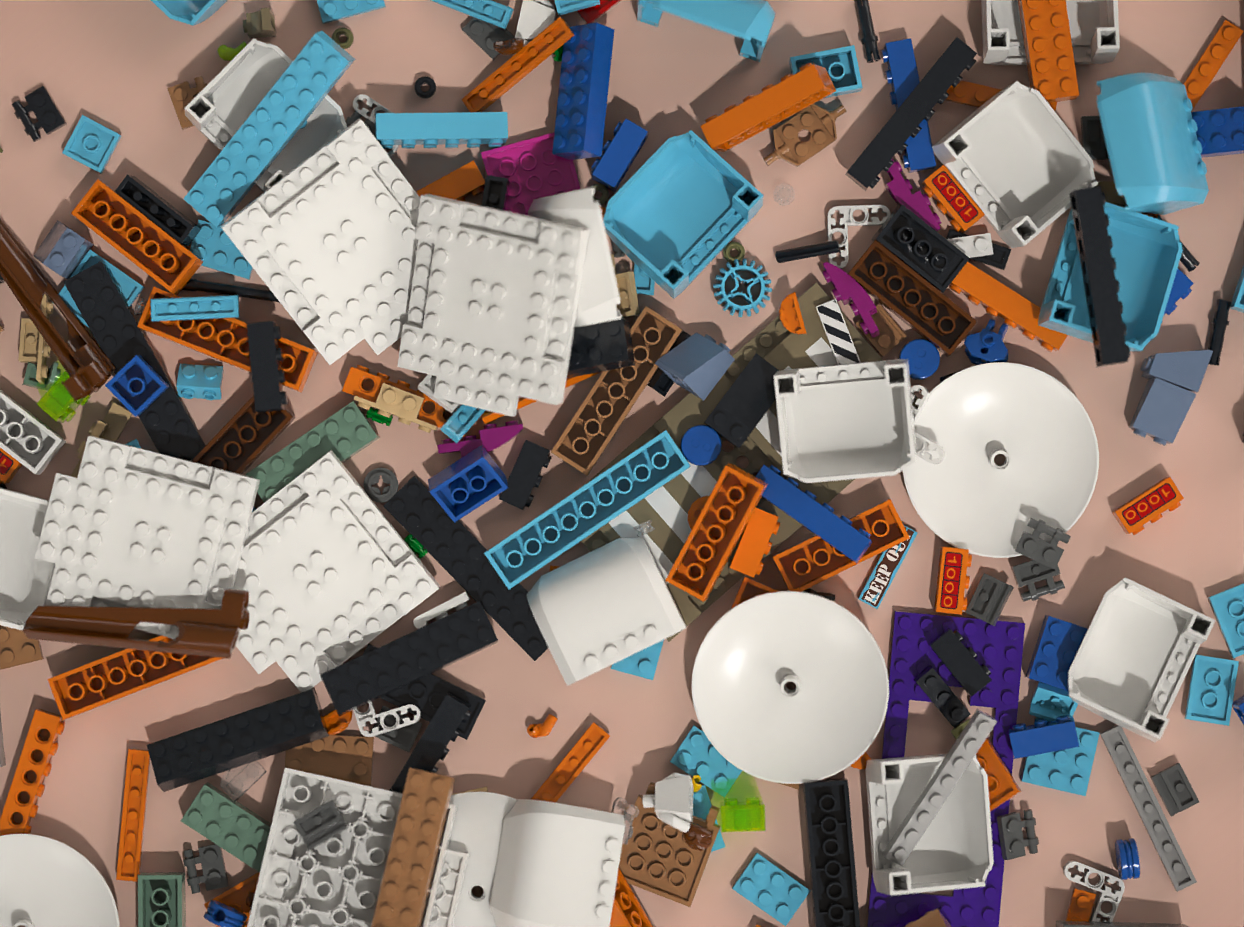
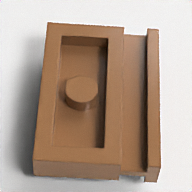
M878 304L876 306L877 313L871 315L879 329V336L872 339L870 334L865 335L860 326V323L863 322L862 319L856 322L855 325L883 357L907 336L883 307Z

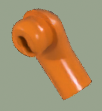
M548 714L543 723L530 724L527 727V733L533 738L548 736L558 718Z

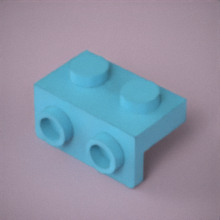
M180 364L176 385L178 397L185 399L221 400L223 366Z
M1039 682L1030 702L1029 714L1037 718L1047 719L1048 721H1056V717L1068 715L1071 718L1078 704L1069 697V691Z

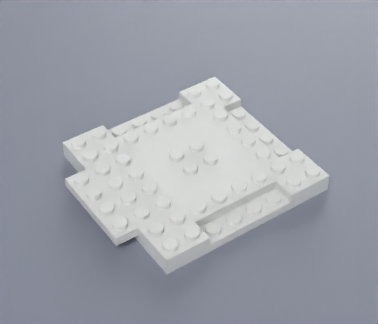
M358 119L220 227L329 365L333 364L363 339L379 355L402 337L403 324H406L408 320L418 239H415L420 197L364 122Z
M421 195L415 239H418L409 313L407 323L403 324L397 367L436 376L434 398L507 416H516L519 396L553 405L563 403L589 229L436 195Z
M88 436L78 478L56 473L35 555L36 559L56 564L45 606L221 609L224 590L233 589L260 479L99 437ZM140 622L134 628L169 637L172 640L179 634L177 626Z
M332 450L252 512L233 585L235 590L249 592L247 607L249 611V625L247 630H240L235 646L258 674L276 661L300 692L312 689L322 681L321 674L340 666L440 588L438 582Z
M285 768L247 927H372L403 794ZM333 800L348 829L309 850L294 821ZM449 804L420 927L453 926L469 856L466 853L448 850L457 810L456 805Z

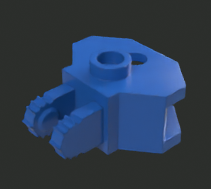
M990 319L986 328L982 329L981 332L967 336L964 342L966 347L965 353L972 364L1008 362V349L1003 343L1008 329L1007 324L1003 323L997 334L992 332L995 328V320Z

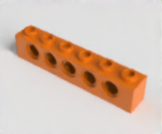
M357 365L356 368H350L342 389L343 392L376 403L381 387L385 383L424 398L417 419L439 428L445 424L444 412L446 409L420 390L410 389L409 383L398 380L397 383L389 381L390 376L379 372L375 376L368 373L370 369L361 365ZM366 379L374 381V387L370 391H366L363 388V382ZM426 402H433L435 404L433 413L427 414L424 412L423 407Z
M42 709L35 710L0 818V836L31 833L32 826H29L31 818H35L39 807L36 805L38 797H42L45 785L43 781L45 776H49L52 764L49 762L51 756H55L59 743H56L58 734L62 735L65 727V722H63L61 715ZM42 729H47L50 732V738L47 741L43 740L40 736ZM36 749L43 752L42 761H37L34 758ZM29 770L36 773L37 779L35 782L28 780L27 773ZM22 791L29 793L30 800L28 803L21 800L20 794ZM15 812H20L23 815V822L21 824L15 822Z

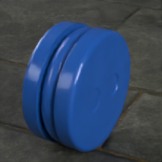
M915 339L908 342L899 354V359H908L910 378L915 380L926 379L933 375L940 363V355L937 348L930 341L924 339Z
M694 426L688 429L682 437V454L691 464L697 466L708 465L719 456L721 439L718 433L709 426Z
M1135 839L1116 840L1115 855L1120 879H1138L1140 877V862Z
M215 900L210 901L209 907L204 914L206 920L220 927H242L247 919V915Z

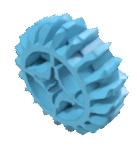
M735 259V267H732L728 262L726 263L728 271L723 268L719 270L724 276L716 275L715 277L717 281L721 282L720 284L716 283L713 285V288L720 289V291L714 293V296L722 297L717 301V304L720 305L725 302L726 305L723 307V311L731 307L730 315L732 316L735 310H738V317L743 316V311H746L747 317H750V309H753L757 314L759 313L757 305L762 308L766 306L761 300H770V297L765 295V292H772V288L765 287V285L770 284L771 280L763 279L768 275V272L760 274L759 271L763 266L759 265L757 269H754L755 261L753 260L750 266L746 265L747 259H743L742 265H739L738 259ZM737 271H748L755 275V277L744 280L738 275ZM731 275L735 288L726 294L724 288L725 281ZM759 282L761 288L760 295L754 301L750 289ZM738 283L749 284L746 289L747 293L736 292L739 288ZM741 296L749 305H737L731 302L730 299Z

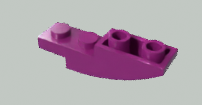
M893 160V165L887 171L891 181L885 185L897 205L903 204L935 231L940 230L939 224H941V220L936 212L932 213L929 205H931L928 196L925 193L922 194L920 190L914 194L911 193V190H913L911 183L907 178L904 179L900 172L903 170L898 160Z
M828 262L823 263L824 271H822V274L827 283L832 282L835 288L832 290V293L837 302L841 300L844 306L852 302L850 307L854 315H859L863 322L860 323V326L865 335L870 334L872 339L879 336V329L871 315L877 313V308L870 296L845 271Z
M517 420L505 422L503 427H497L496 424L483 425L484 429L479 430L480 439H477L476 435L463 437L464 441L458 443L452 439L442 440V444L437 445L438 453L444 454L460 451L462 458L480 445L487 452H491L516 437L524 429L523 424H518Z

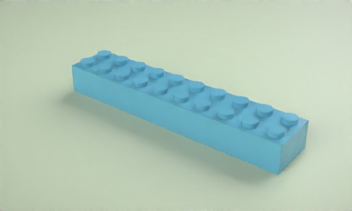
M323 31L315 33L183 199L215 227L222 225L355 61V58Z
M665 430L484 554L507 588L511 589L691 466Z

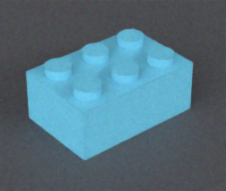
M854 45L794 56L789 59L790 70L793 75L800 72L799 68L808 63L826 68L836 92L825 98L861 92L863 88Z

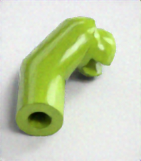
M243 42L237 48L221 45L218 47L217 53L221 59L232 61L247 44Z

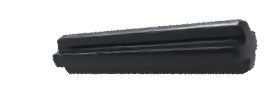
M830 241L776 251L775 256L777 262L782 263L838 253L839 243L838 241Z

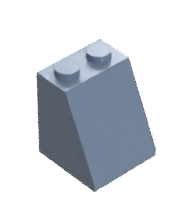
M57 220L34 254V257L60 276L69 279L94 244Z
M696 332L659 358L655 364L675 384L704 401L735 359L729 354L731 350L721 342L717 345L716 341L709 335L702 336Z
M1198 350L1156 353L1149 356L1148 359H1144L1141 366V371H1143L1142 377L1147 379L1157 377L1197 393L1213 351Z
M1157 377L1149 379L1129 428L1134 429L1133 433L1145 438L1148 435L1153 437V441L1165 446L1166 443H1173L1196 394Z

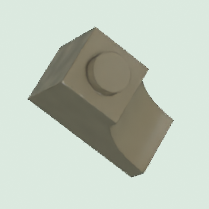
M261 8L260 11L246 13V20H243L244 33H248L249 38L276 36L275 17L270 8Z

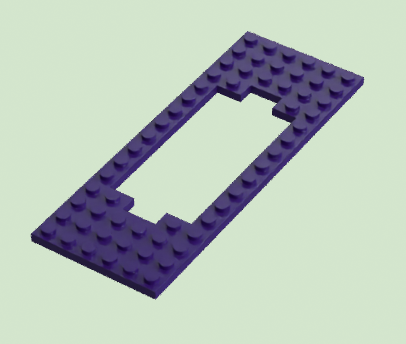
M895 611L889 669V698L885 714L882 759L904 757L909 700L932 702L914 681L920 673L931 666L947 686L962 687L929 646L932 641L949 628L952 631L957 630L964 638L962 644L966 648L970 646L978 656L975 660L979 665L984 664L992 673L989 675L992 681L972 697L970 696L969 705L995 708L994 718L997 723L993 727L992 745L1012 775L1014 755L1009 729H1013L1012 726L1017 723L1025 623L997 621L996 625L993 626L975 618ZM1010 799L990 812L994 864L987 875L985 886L953 889L952 896L927 893L887 895L876 891L872 869L867 927H905L908 923L915 922L927 912L936 909L941 912L952 927H999L1005 860L1002 858L997 816L1009 814Z

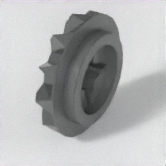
M386 468L373 469L365 477L364 491L375 502H387L397 493L399 485L397 477ZM380 476H382L384 483L390 484V486L384 487L382 495L379 488L372 487L375 483H379Z

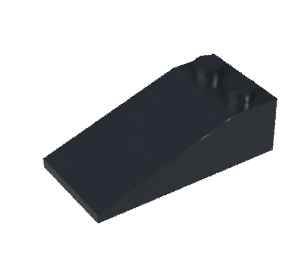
M903 204L897 205L871 239L879 242L942 293H944L970 259Z
M756 353L704 423L739 449L776 400L774 375L779 370Z

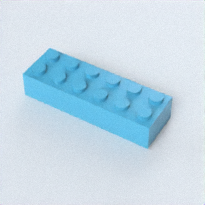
M507 112L376 113L375 138L383 149H392L393 145H402L404 149L415 148V145H423V148H437L436 145L444 144L445 148H458L459 144H467V148H479L481 144H488L490 148L502 147L501 144H505L508 139Z

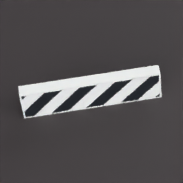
M834 299L816 306V311L837 364L861 363L837 300Z

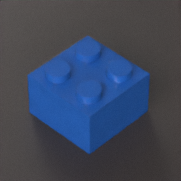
M136 355L105 385L135 417L140 416L170 387L140 355Z

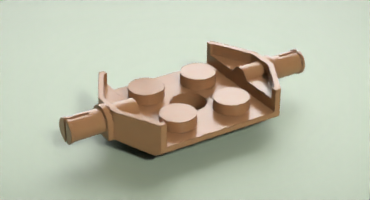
M815 104L808 106L773 130L775 149L763 160L768 166L777 159H783L798 167L837 140L835 121L836 118L847 112L846 109H842L844 107L842 104L833 111H827ZM802 130L808 131L810 133V140L802 142L798 138V133Z

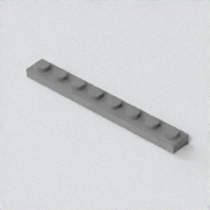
M978 709L975 711L882 853L886 859L903 866L997 723L995 718Z
M1117 725L1100 733L1175 890L1178 892L1196 883L1197 881L1122 727Z

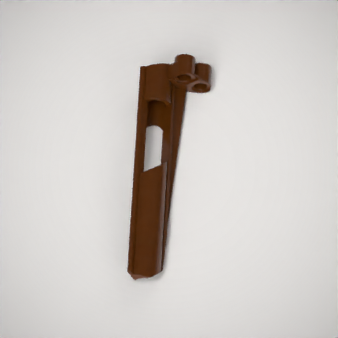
M0 219V275L70 376L65 382L62 381V384L73 399L77 401L91 395L93 392H97L115 371V366ZM45 292L66 318L68 325L67 343L40 310Z
M225 589L221 609L38 606L28 617L22 630L28 639L230 659L240 630H247L249 625V611L247 610L249 592ZM140 622L175 625L179 628L178 636L171 642L127 639Z

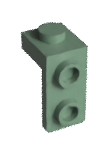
M54 361L49 368V376L45 378V384H40L36 380L37 364L28 362L22 385L48 391L59 380L61 369H58L59 362Z

